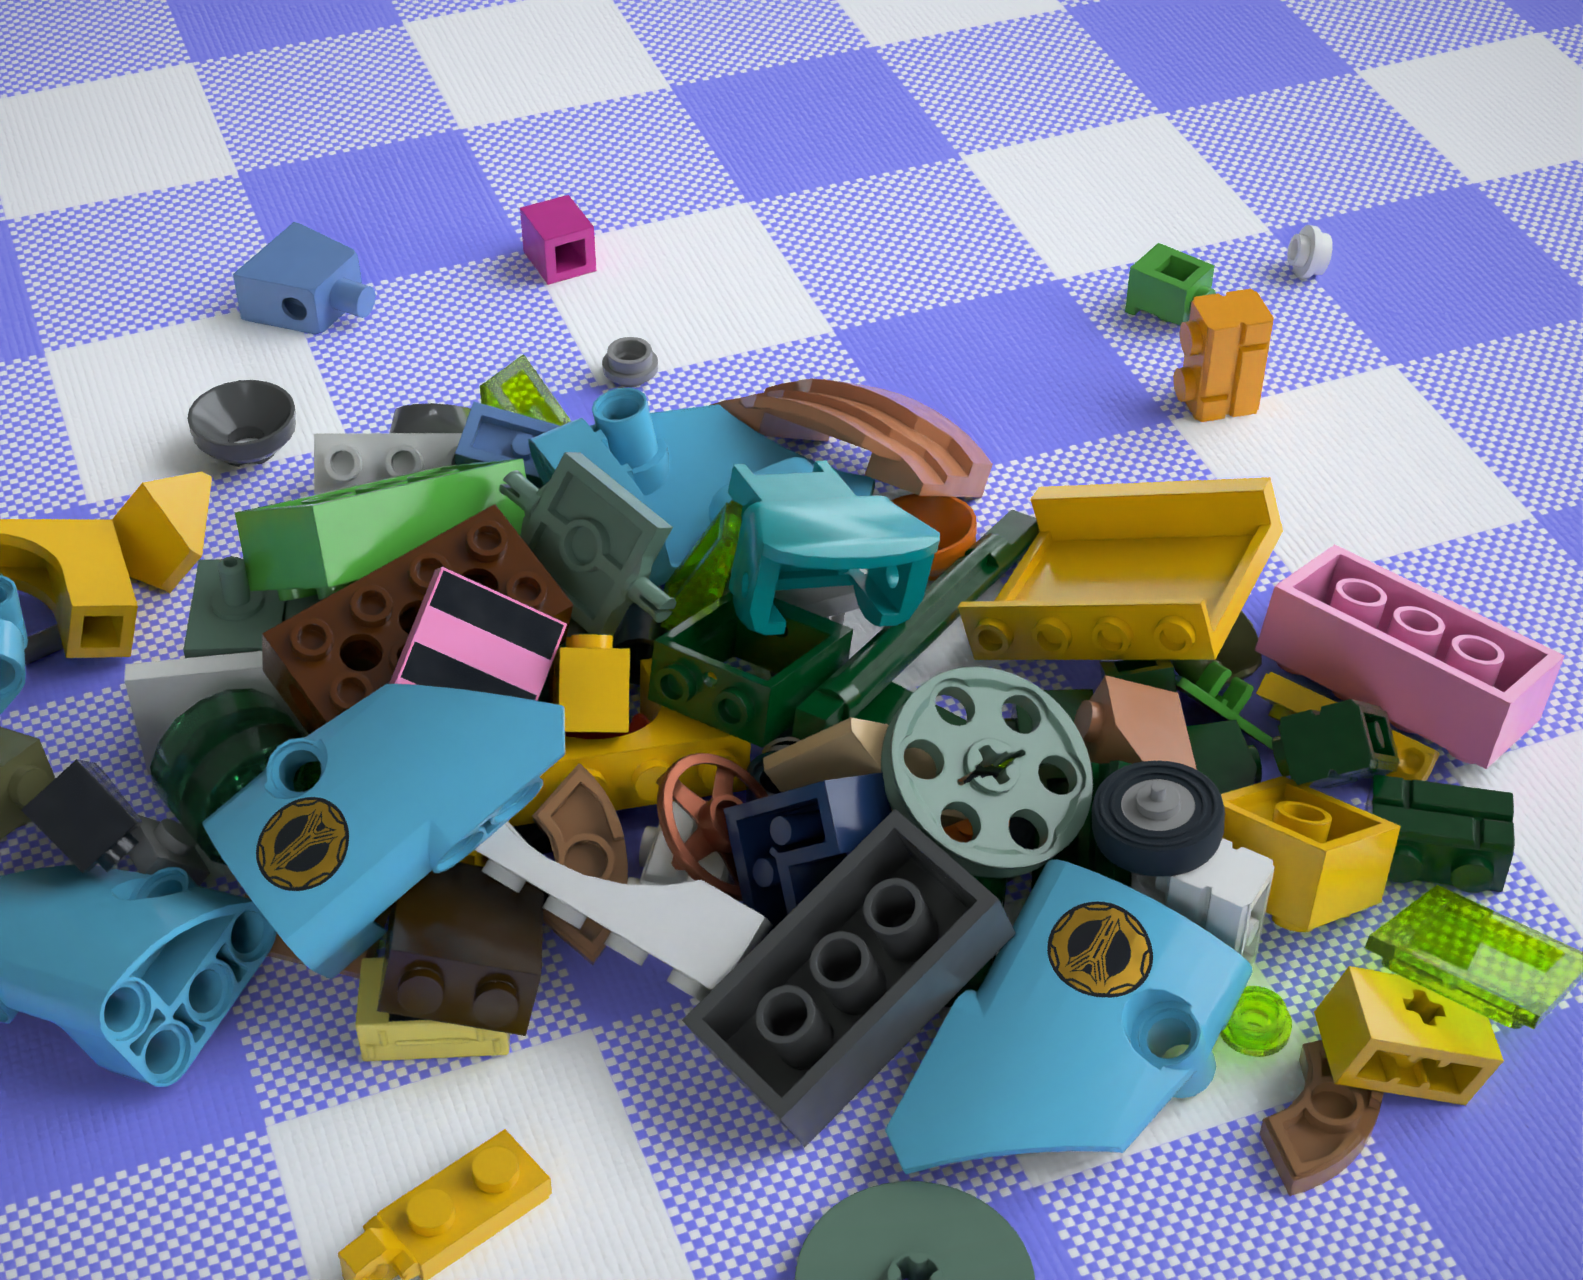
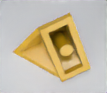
M200 471L142 482L112 520L129 577L171 593L198 562L203 554L212 476Z

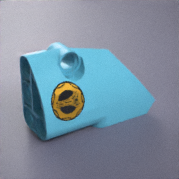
M386 684L307 737L289 739L278 745L270 755L266 769L206 818L202 824L234 877L285 944L309 969L326 978L333 979L387 932L385 928L374 921L382 912L431 871L434 873L444 872L463 860L521 811L539 793L543 786V780L540 776L565 755V708L563 705L486 692L425 685ZM319 761L321 764L319 781L307 791L296 792L293 780L298 769L308 762Z
M1049 860L1045 864L1013 924L1016 934L999 950L978 991L966 990L958 996L885 1129L902 1170L907 1175L950 1163L1025 1153L1063 1151L1124 1153L1173 1097L1182 1099L1195 1096L1204 1091L1212 1082L1216 1071L1215 1055L1212 1049L1220 1032L1226 1028L1253 973L1252 966L1242 955L1213 934L1160 902L1094 871L1066 861ZM1189 1045L1185 1052L1177 1057L1162 1058L1166 1051L1174 1046Z

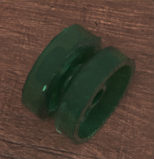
M253 688L224 690L198 701L177 717L159 740L150 765L152 788L211 861L226 865L210 840L202 822L266 769L270 755L278 745L289 739L305 738L307 735L298 729L290 716L272 696ZM319 761L308 762L298 769L293 780L296 792L307 791L319 781L321 775V764Z

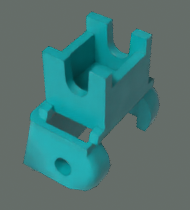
M827 460L815 461L813 472L766 475H754L746 464H733L728 494L741 512L742 523L740 530L734 523H721L718 544L733 563L728 589L733 594L736 615L749 630L763 635L784 634L787 621L773 604L776 590L853 585L858 607L864 618L871 624L878 627L897 626L911 618L924 598L934 554L937 552L940 542V532L895 505L886 496H856ZM859 569H868V573L864 574Z

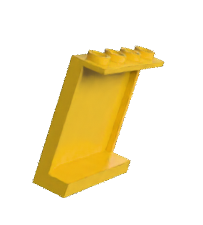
M1271 477L1038 487L1030 500L1040 532L994 601L961 602L958 606L974 660H1215L1283 532Z

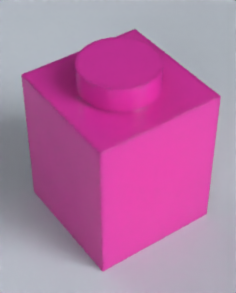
M570 195L520 207L523 252L547 285L597 271L594 226Z

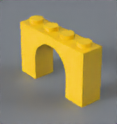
M0 519V574L2 573L3 576L14 581L17 590L36 597L49 607L58 625L65 657H131L138 604L113 520Z
M652 658L640 660V714L645 715L651 722L635 732L613 738L581 739L565 736V755L540 776L543 780V786L539 793L508 822L512 826L534 823L532 815L579 763L600 784L616 811L657 804L659 786L656 782L658 778L674 762L690 754H715L729 759L747 770L750 763L751 743L648 700ZM708 673L709 677H712L717 680L714 673ZM709 764L695 765L686 769L678 779L699 797L712 796L717 766ZM735 777L733 792L745 791L746 785Z

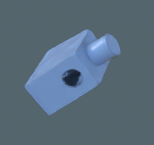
M297 222L290 224L233 273L240 317L250 322L316 335L324 333L344 313L360 318L367 317L375 304L376 294L374 288L362 284L359 258L355 250Z

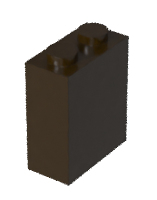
M461 862L444 872L434 873L431 871L391 905L377 1011L526 1036L542 975L544 891L526 881L521 891L517 893L482 872L483 866Z

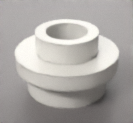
M1306 225L1299 234L1293 235L1287 250V261L1293 267L1296 277L1309 279L1312 275L1321 276L1326 272L1333 251V242L1330 234L1321 232L1318 226Z

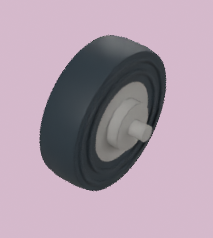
M1143 761L1127 765L1110 774L1100 784L1094 796L1092 804V830L1097 846L1112 863L1132 873L1152 877H1167L1190 872L1202 866L1213 857L1220 846L1224 834L1225 808L1218 788L1206 775L1184 764L1170 761Z

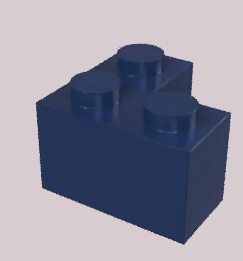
M883 772L824 780L724 808L743 904L765 916L773 924L771 932L892 812L885 793Z

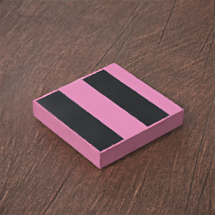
M440 567L434 571L389 684L455 688L538 701L567 623L449 569Z

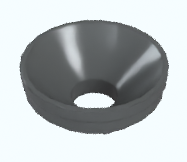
M238 380L218 385L201 394L191 405L187 420L194 443L201 451L229 465L240 467L251 463H265L291 439L296 428V409L291 395L280 386L267 381ZM246 438H257V439H258V440L249 441V442H244V443H235V442H237V441H239V440L246 439Z

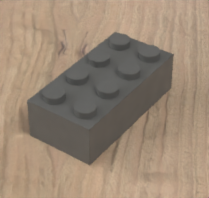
M894 809L682 1021L704 1047L806 1147L1016 932L999 899L900 812Z

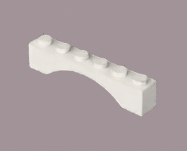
M506 822L475 849V851L488 858L482 872L517 893L521 891L526 881L549 894L543 905L544 909L578 929H581L587 917L611 931L604 944L640 966L643 965L649 954L673 968L666 981L699 1001L711 992L768 935L773 926L765 916L703 880L670 885L621 884L583 875L545 857L530 846L509 822Z

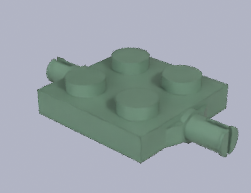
M565 452L550 481L540 489L526 479L520 471H512L504 477L503 481L507 484H500L499 491L525 511L520 537L573 603L571 618L588 633L594 635H614L626 611L633 602L649 614L657 623L663 622L672 614V611L669 609L675 608L676 600L668 596L649 580L652 564L673 528L670 524L581 452Z

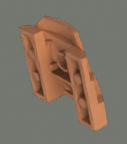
M810 378L767 387L764 393L710 404L721 405L733 416L767 437L829 441L831 436L869 450L872 454L865 476L919 496L982 498L993 465L972 438L951 420L919 401L878 387Z

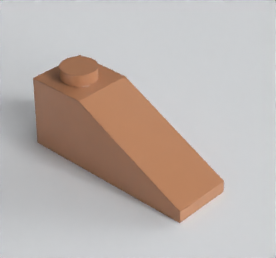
M1105 675L1090 700H1084L1079 706L1074 724L1083 738L1090 762L1102 764L1119 760L1134 764L1143 761H1170L1184 764L1197 770L1178 693Z

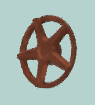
M695 753L684 756L674 762L656 782L659 786L657 794L658 818L663 836L673 854L671 864L675 870L686 871L693 880H703L737 901H743L723 809L743 803L740 799L733 796L735 777L741 780L757 799L767 797L768 794L751 774L729 759L708 753ZM700 764L717 766L712 797L709 801L703 800L678 779L689 767ZM673 800L697 825L696 831L685 843L675 823ZM716 851L721 856L735 885L713 876L698 862Z

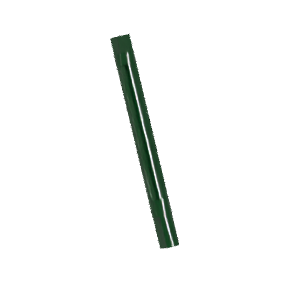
M1010 510L965 552V556L957 559L926 588L922 602L909 620L897 626H885L796 708L792 737L803 740L850 717L855 718L960 616L958 606L961 602L976 601L1026 553L1040 532L1036 518L1015 510Z

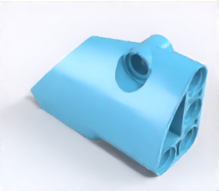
M617 388L600 395L593 402L592 413L595 424L591 426L583 418H579L528 439L529 451L543 486L550 481L565 452H581L673 527L652 564L649 580L657 587L728 557L718 544L721 523H734L739 530L742 523L741 512L728 494L733 464H746L754 475L811 473L815 461L793 452L755 431L719 404L650 413L646 395L634 388ZM833 468L856 496L873 495L875 479Z
M74 864L2 875L0 876V1022L9 1024L18 1012L53 1022L61 1027L98 1066L156 1087H167L177 1082L185 1074L269 954L275 942L276 931L250 898L199 886L185 870L179 867H167L150 875L113 868L106 872L100 866H94L90 871L82 873Z

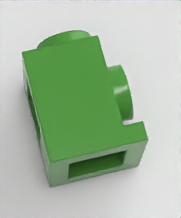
M1157 243L1130 267L1125 312L1135 316L1140 310H1143L1163 321L1181 326L1182 322L1189 321L1191 302L1194 297L1216 294L1215 289H1212L1215 265Z

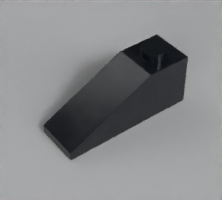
M76 759L21 809L82 873L90 871L97 864L106 872L110 871L140 843L131 832L143 821L105 771L94 762Z

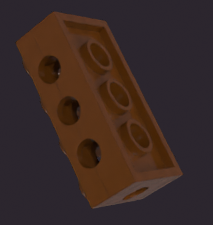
M496 504L262 633L263 672L309 735L382 686L390 683L434 571L440 567L449 569L567 623L559 645L566 641L573 603Z

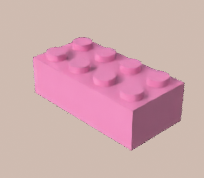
M1335 544L1274 586L1255 651L1276 661L1281 669L1292 674L1303 675L1332 690L1336 697L1343 701L1355 699L1380 706L1383 711L1387 712L1389 722L1397 729L1407 733L1418 734L1447 749L1448 753L1455 759L1469 764H1476L1484 769L1493 764L1540 721L1565 655Z

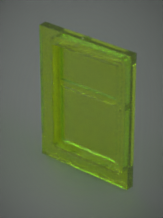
M1435 885L1371 933L1364 947L1383 957L1381 964L1386 969L1513 1029H1521L1524 1025L1535 1029L1583 979L1582 951L1439 885Z

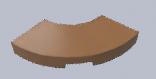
M579 763L532 815V820L550 842L555 862L583 875L627 884L628 859L620 820L603 788ZM546 909L543 912V923L591 965H594L607 946L604 943L611 931L588 917L581 929H578Z
M1322 1040L1302 1044L1299 1062L1305 1081L1304 1090L1288 1108L1263 1118L1259 1135L1289 1196L1306 1192L1322 1185L1347 1168L1363 1151L1369 1141L1382 1103L1384 1092L1334 1084Z

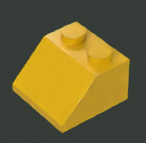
M1283 776L1221 794L1225 808V825L1222 838L1231 841L1232 848L1235 850L1245 847L1273 860L1275 869L1266 912L1272 915L1271 919L1276 925L1294 932H1310L1317 927L1349 917L1351 914L1382 902L1400 825L1308 786L1297 785L1294 780Z

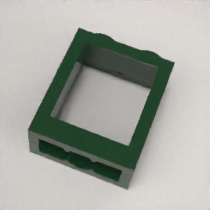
M730 591L654 640L648 700L763 748L794 725L796 708L849 660L853 628L774 598L773 604L787 621L788 634L763 635L749 630L739 620L735 612L733 594ZM734 656L774 672L776 675L766 681L724 662ZM708 673H714L717 680L712 677H709Z

